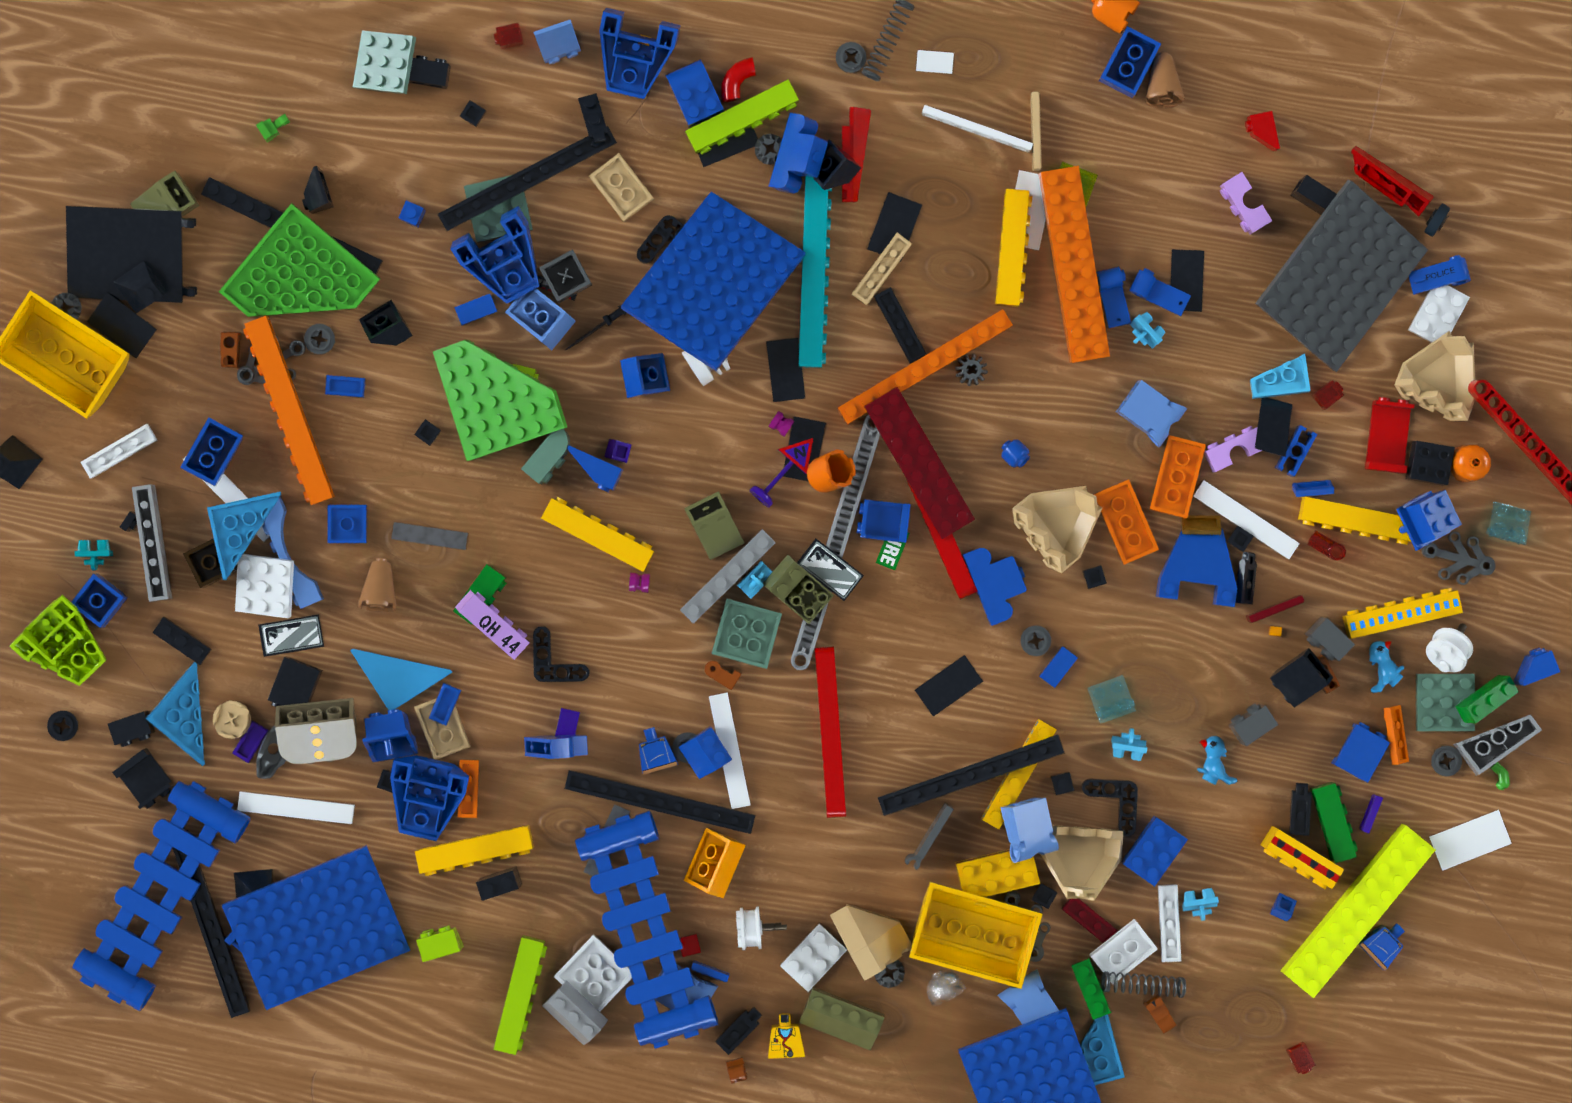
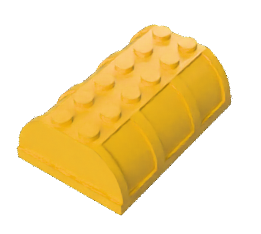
M31 290L0 336V363L86 419L93 415L104 403L129 361L130 353Z
M930 882L919 914L909 957L1022 989L1042 913Z

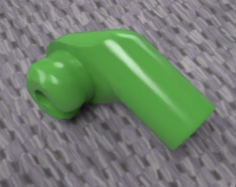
M1497 762L1490 768L1499 777L1496 787L1499 790H1504L1510 785L1509 772Z

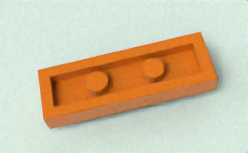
M1401 705L1384 708V719L1387 727V739L1390 742L1392 765L1409 762Z
M460 759L459 768L469 775L466 794L458 806L457 817L477 818L479 760Z

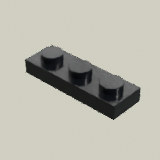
M166 617L161 619L152 632L199 665H202L212 650Z

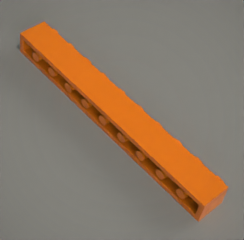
M1002 309L837 409L848 425L867 414L864 406L895 387H898L902 393L1011 328L1013 325Z
M269 316L244 323L245 328L243 331L247 340L250 339L252 344L250 351L254 358L257 357L259 363L257 370L260 376H264L266 382L263 383L264 389L267 394L270 393L272 401H270L273 412H277L279 417L277 419L278 427L284 431L286 436L283 438L285 446L291 450L292 455L290 459L293 466H297L299 472L297 474L300 485H304L305 491L303 494L306 502L314 505L334 498V492Z

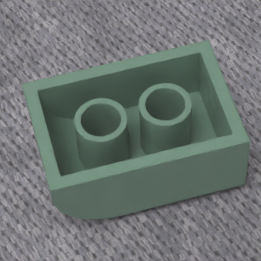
M562 429L550 433L521 468L538 484L542 485L543 482L547 484L553 477V470L555 468L559 469L566 461L564 457L568 453V445L570 446V438L566 430Z

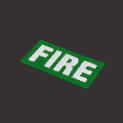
M884 540L876 563L896 570L906 543Z

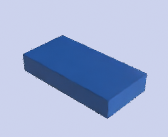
M491 294L454 307L462 326L498 312Z
M326 375L325 394L364 398L366 379Z
M1331 480L1292 484V490L1296 497L1334 494V486Z
M1062 646L1039 677L1055 688L1078 657Z
M443 683L429 719L447 726L462 690Z
M695 960L691 966L693 971L723 982H727L730 975L728 972Z

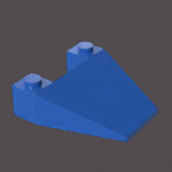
M605 8L599 32L607 91L644 99L675 48L681 25L662 21L659 25L657 39L621 31L625 12Z
M519 206L501 216L500 223L507 234L478 248L470 233H467L453 241L450 248L459 264L506 304L540 286L529 223Z
M1223 529L1221 535L1182 534L1181 530L1158 577L1156 597L1178 600L1180 581L1215 585L1213 605L1235 607L1237 585Z

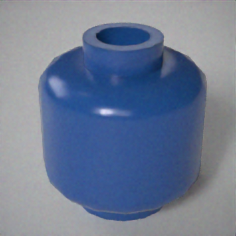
M1018 439L1008 440L1002 446L1001 457L1013 468H1021L1030 458L1029 449Z

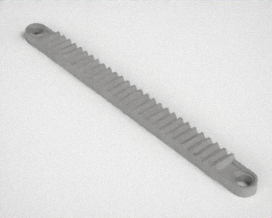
M869 415L864 420L852 459L856 475L853 476L851 485L843 488L826 546L841 558L845 551L880 437L877 428L869 426ZM828 603L810 624L805 620L802 621L791 657V664L797 670H804L810 664ZM798 655H803L806 658V663L803 666H798L795 663V658Z

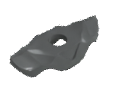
M275 725L263 739L257 754L256 775L260 779L271 778L276 770L286 762L280 755L279 749L274 754L268 752L270 744L276 743L278 745Z

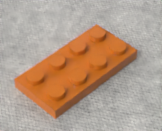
M1168 435L1149 510L1187 519L1206 444Z
M1129 479L1093 494L1097 497V505L1103 507L1101 510L1102 517L1123 565L1159 550Z

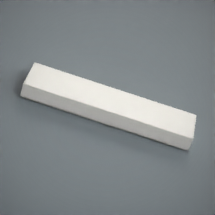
M145 424L81 461V464L89 478L92 479L158 440L149 424Z
M1158 885L1161 962H1180L1181 942L1178 885Z

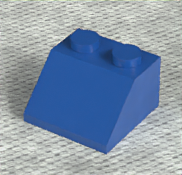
M663 353L635 356L620 360L627 398L670 391Z
M1540 647L1530 650V654L1524 656L1514 683L1526 686L1559 673L1560 670L1552 650L1540 649Z
M711 726L679 746V749L699 779L716 771L732 760Z

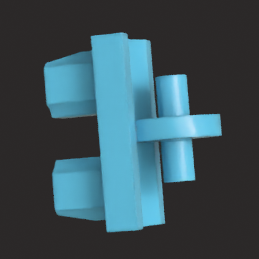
M1148 312L1142 315L1139 314L1131 321L1130 326L1134 329L1132 333L1136 336L1133 342L1136 344L1140 341L1144 346L1148 344L1153 349L1163 340L1162 337L1165 334V330L1159 325L1154 330L1149 323L1153 318Z
M760 561L737 586L752 599L764 586L763 582L772 571Z
M1133 728L1129 729V733H1121V737L1112 736L1113 756L1123 758L1124 751L1126 750L1131 751V759L1141 761L1143 754L1147 753L1146 741L1140 740L1141 735H1135Z
M1212 888L1203 889V899L1196 900L1195 891L1184 892L1183 911L1195 910L1192 911L1193 917L1200 916L1201 921H1205V915L1212 914L1211 908L1217 907V903H1219L1218 897H1215Z

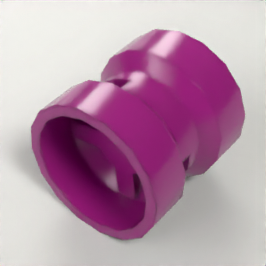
M778 411L768 427L773 430L777 429L779 434L785 437L794 420L785 418L784 414Z
M631 572L629 591L641 590L648 593L650 574L638 575Z

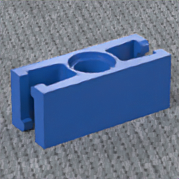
M1301 425L1297 426L1287 444L1286 457L1281 456L1275 466L1276 469L1282 471L1287 458L1294 460L1292 469L1287 473L1290 477H1295L1317 436L1316 433L1308 431L1306 435L1309 438L1306 443L1298 442L1301 431L1305 432L1307 429ZM1294 446L1300 448V455L1297 457L1292 454Z

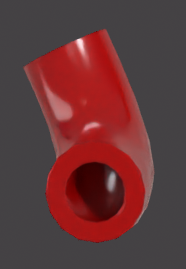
M753 57L735 63L726 72L721 83L723 103L741 99L740 86L742 82L747 78L756 76Z

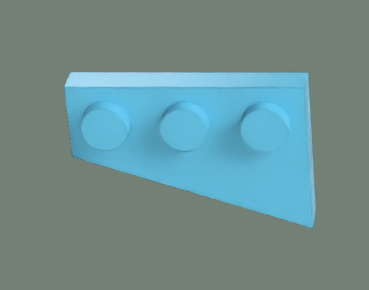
M1305 354L1251 378L1252 399L1309 393L1311 390Z

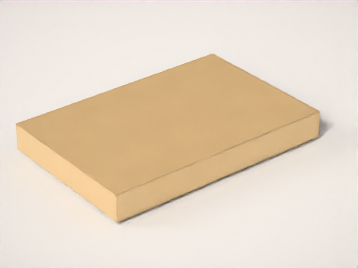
M620 153L589 175V178L623 222L654 200L653 196Z
M436 699L414 706L433 759L437 760L471 747L456 706L447 726L429 719Z

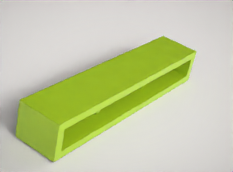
M788 79L685 132L695 153L700 152L702 155L711 150L710 147L718 144V146L728 142L727 138L733 135L735 137L743 135L745 129L752 127V129L759 127L763 124L762 121L767 118L769 120L775 119L780 116L779 112L785 109L787 112L797 107L796 104L799 103V99Z
M524 935L521 938L493 1050L516 1055L518 1050H522L524 1040L521 1039L522 1032H526L529 1021L526 1020L527 1013L531 1014L533 1002H530L532 994H536L538 984L535 983L536 976L541 975L543 965H540L541 957L545 958L547 946H544V940Z

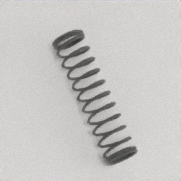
M895 0L897 4H894L893 7L896 11H890V15L893 18L886 19L890 25H883L884 30L887 32H880V35L883 39L879 38L876 40L880 46H873L874 50L877 53H870V56L874 60H867L868 65H870L871 67H863L862 74L866 77L875 81H880L881 77L879 75L869 70H866L865 68L873 69L880 73H884L883 71L875 68L868 61H873L882 64L883 66H887L886 64L874 58L872 54H876L890 60L889 57L880 53L878 50L875 49V47L883 48L893 53V50L886 48L878 40L886 41L897 46L896 43L886 39L882 35V33L889 34L900 39L899 36L888 31L885 28V26L892 27L903 32L902 29L891 24L888 21V19L895 20L904 25H907L905 22L893 16L892 12L910 18V16L900 12L895 7L901 6L905 9L913 11L915 7L908 1Z
M1105 971L1101 978L1103 992L1110 991V976L1114 974V992L1116 993L1118 990L1117 977L1121 974L1123 977L1121 983L1122 993L1125 992L1126 975L1130 977L1129 994L1133 990L1132 978L1134 975L1138 979L1136 983L1137 995L1140 992L1139 979L1141 976L1145 978L1143 986L1144 995L1147 994V978L1149 976L1152 978V996L1155 993L1154 980L1156 977L1160 980L1158 985L1159 996L1162 995L1163 978L1167 980L1165 988L1167 997L1170 993L1169 980L1171 978L1174 979L1173 997L1175 998L1178 995L1179 998H1183L1186 993V980L1184 977H1178L1175 980L1173 976L1168 979L1166 976L1160 978L1156 975L1153 978L1150 974L1147 977L1141 974L1138 977L1135 973L1131 976L1129 973L1123 975L1121 972L1116 976L1115 972L1109 974L1108 971ZM1105 977H1107L1106 988H1105ZM1181 981L1183 986L1182 994L1180 992Z

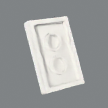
M1448 285L1429 290L1408 331L1430 343L1448 331L1451 333L1470 297Z
M1133 919L1089 955L1103 973L1105 971H1108L1109 974L1115 972L1117 976L1119 972L1123 975L1130 972L1154 953L1157 947L1136 920ZM1111 974L1110 982L1114 984L1115 975ZM1121 974L1118 975L1117 980L1122 978Z
M819 923L780 966L809 992L847 951V948Z

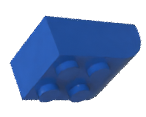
M701 59L665 75L689 128L724 112V108Z
M208 417L180 468L216 486L241 444L243 435Z

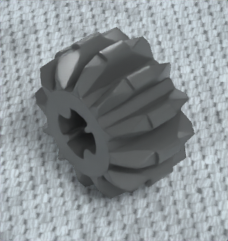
M966 354L964 355L966 362L962 359L958 360L962 366H955L956 370H961V372L956 374V377L963 375L961 383L967 379V386H971L973 380L977 386L979 384L977 378L981 381L985 380L980 374L988 373L987 370H982L983 367L987 366V363L980 365L979 362L983 359L981 356L976 361L975 354H972L971 360ZM967 366H975L976 369L974 371L976 373L968 374Z

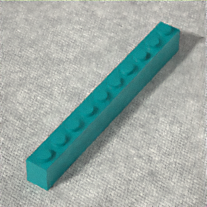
M805 176L803 251L805 256L802 259L799 367L822 368V364H826V353L822 352L823 345L827 343V333H823V326H827V314H824V306L828 307V295H824L825 287L829 286V276H825V268H829L830 257H826V249H830V238L827 237V230H831V218H827V211H831L832 199H828V191L832 192V188L824 190L813 177Z

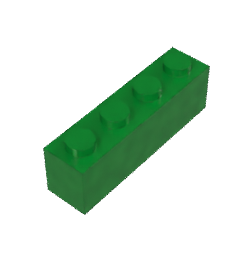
M1330 782L1310 788L1331 862L1338 863L1356 858L1358 848L1355 840L1352 841L1350 835L1353 833L1351 824L1345 818L1347 809L1345 804H1341L1340 797L1342 792L1340 786Z

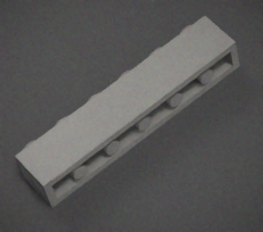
M150 484L132 487L149 602L173 599L156 486Z
M762 529L680 611L692 623H695L776 542Z

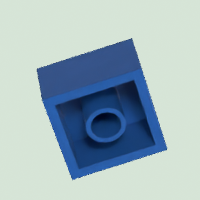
M93 574L71 602L99 628H104L128 599V596L100 574Z

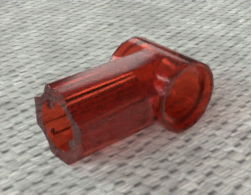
M1316 530L1307 543L1308 546L1333 561L1341 560L1346 555V549L1342 544L1336 543ZM1334 547H1338L1341 550V554L1337 558L1331 553Z

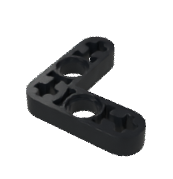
M664 216L638 249V260L643 264L653 261L670 237L674 239L684 224L673 216ZM665 220H666V221L672 220V221H673V222H672V225H673L675 228H677V225H680V226H681V227L676 231L675 235H672V234H671V233L674 232V230L671 229L670 227H668L667 229L664 228V227H665V224H664V221H665ZM656 234L661 235L663 238L662 243L659 245L653 244L651 241L652 236ZM649 243L653 248L657 250L654 252L651 249V251L649 252L650 258H645L643 260L641 259V251L646 252L649 248L648 246H646V244Z
M544 626L534 630L533 664L536 680L540 682L584 681L589 677L590 670L585 664H551V632ZM540 629L547 633V637H544V643L548 642V646H536V643H541L540 637H537ZM541 648L548 652L547 658L543 660L537 657V651ZM550 667H554V679H550L551 675H545L544 679H542L541 675L537 674L538 671H541V668H544L545 671H551ZM563 667L567 670L565 678L557 676L558 668ZM569 667H573L572 671H578L579 667H583L586 674L583 675V678H579L578 674H573V679H570L571 671Z
M1086 779L1082 783L1081 788L1087 796L1119 798L1118 830L1123 831V836L1133 835L1136 830L1137 785L1129 780ZM1089 782H1092L1093 786H1099V782H1102L1100 787L1101 794H1098V789H1093L1092 793H1089L1085 786H1088ZM1108 783H1112L1115 786V790L1111 794H1107L1104 791V787ZM1128 784L1134 788V791H1130V798L1134 797V801L1123 800V797L1127 798V792L1123 789ZM1126 803H1130L1133 806V811L1130 814H1125L1122 810L1123 805ZM1122 816L1133 817V820H1128L1129 826H1132L1128 833H1125V830L1122 829V826L1126 824V819H1122Z

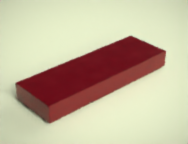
M1297 595L1246 616L1247 621L1253 623L1304 603V598L1302 595Z
M1079 898L1069 899L1061 908L1102 943L1118 932L1116 928Z

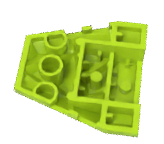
M63 594L47 606L9 646L24 660L36 662L41 665V668L45 670L48 668L57 672L58 676L79 686L107 660L78 608Z

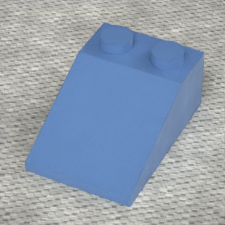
M571 20L534 32L545 63L555 64L560 61V58L566 56L567 58H572L581 51Z
M534 289L515 299L505 311L506 314L551 351L576 322L568 313L538 289Z

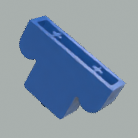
M789 114L769 187L793 194L798 192L802 186L801 176L818 177L828 141L815 136L818 130L817 121L802 114Z
M978 548L962 554L990 626L1008 620L1013 614V608L1005 600L1027 590L1022 579L1025 577L1022 567L1017 566L1013 556L990 564L991 553L985 548Z
M587 735L524 737L525 756L559 759L588 755Z

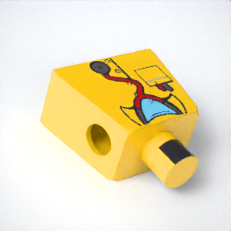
M790 1013L779 1014V1024L771 1026L768 1059L805 1057L799 1024H791Z

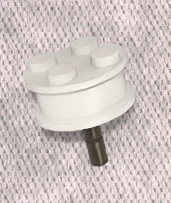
M1461 623L1457 630L1452 628L1438 629L1434 633L1432 641L1427 645V657L1440 671H1461L1465 668L1467 659L1471 657L1473 645L1464 634L1467 628L1465 624Z
M759 906L755 910H743V908H740V911H736L738 948L742 947V950H745L746 947L755 946L762 949L761 935H763V931L787 930V924L781 925V922L762 924Z

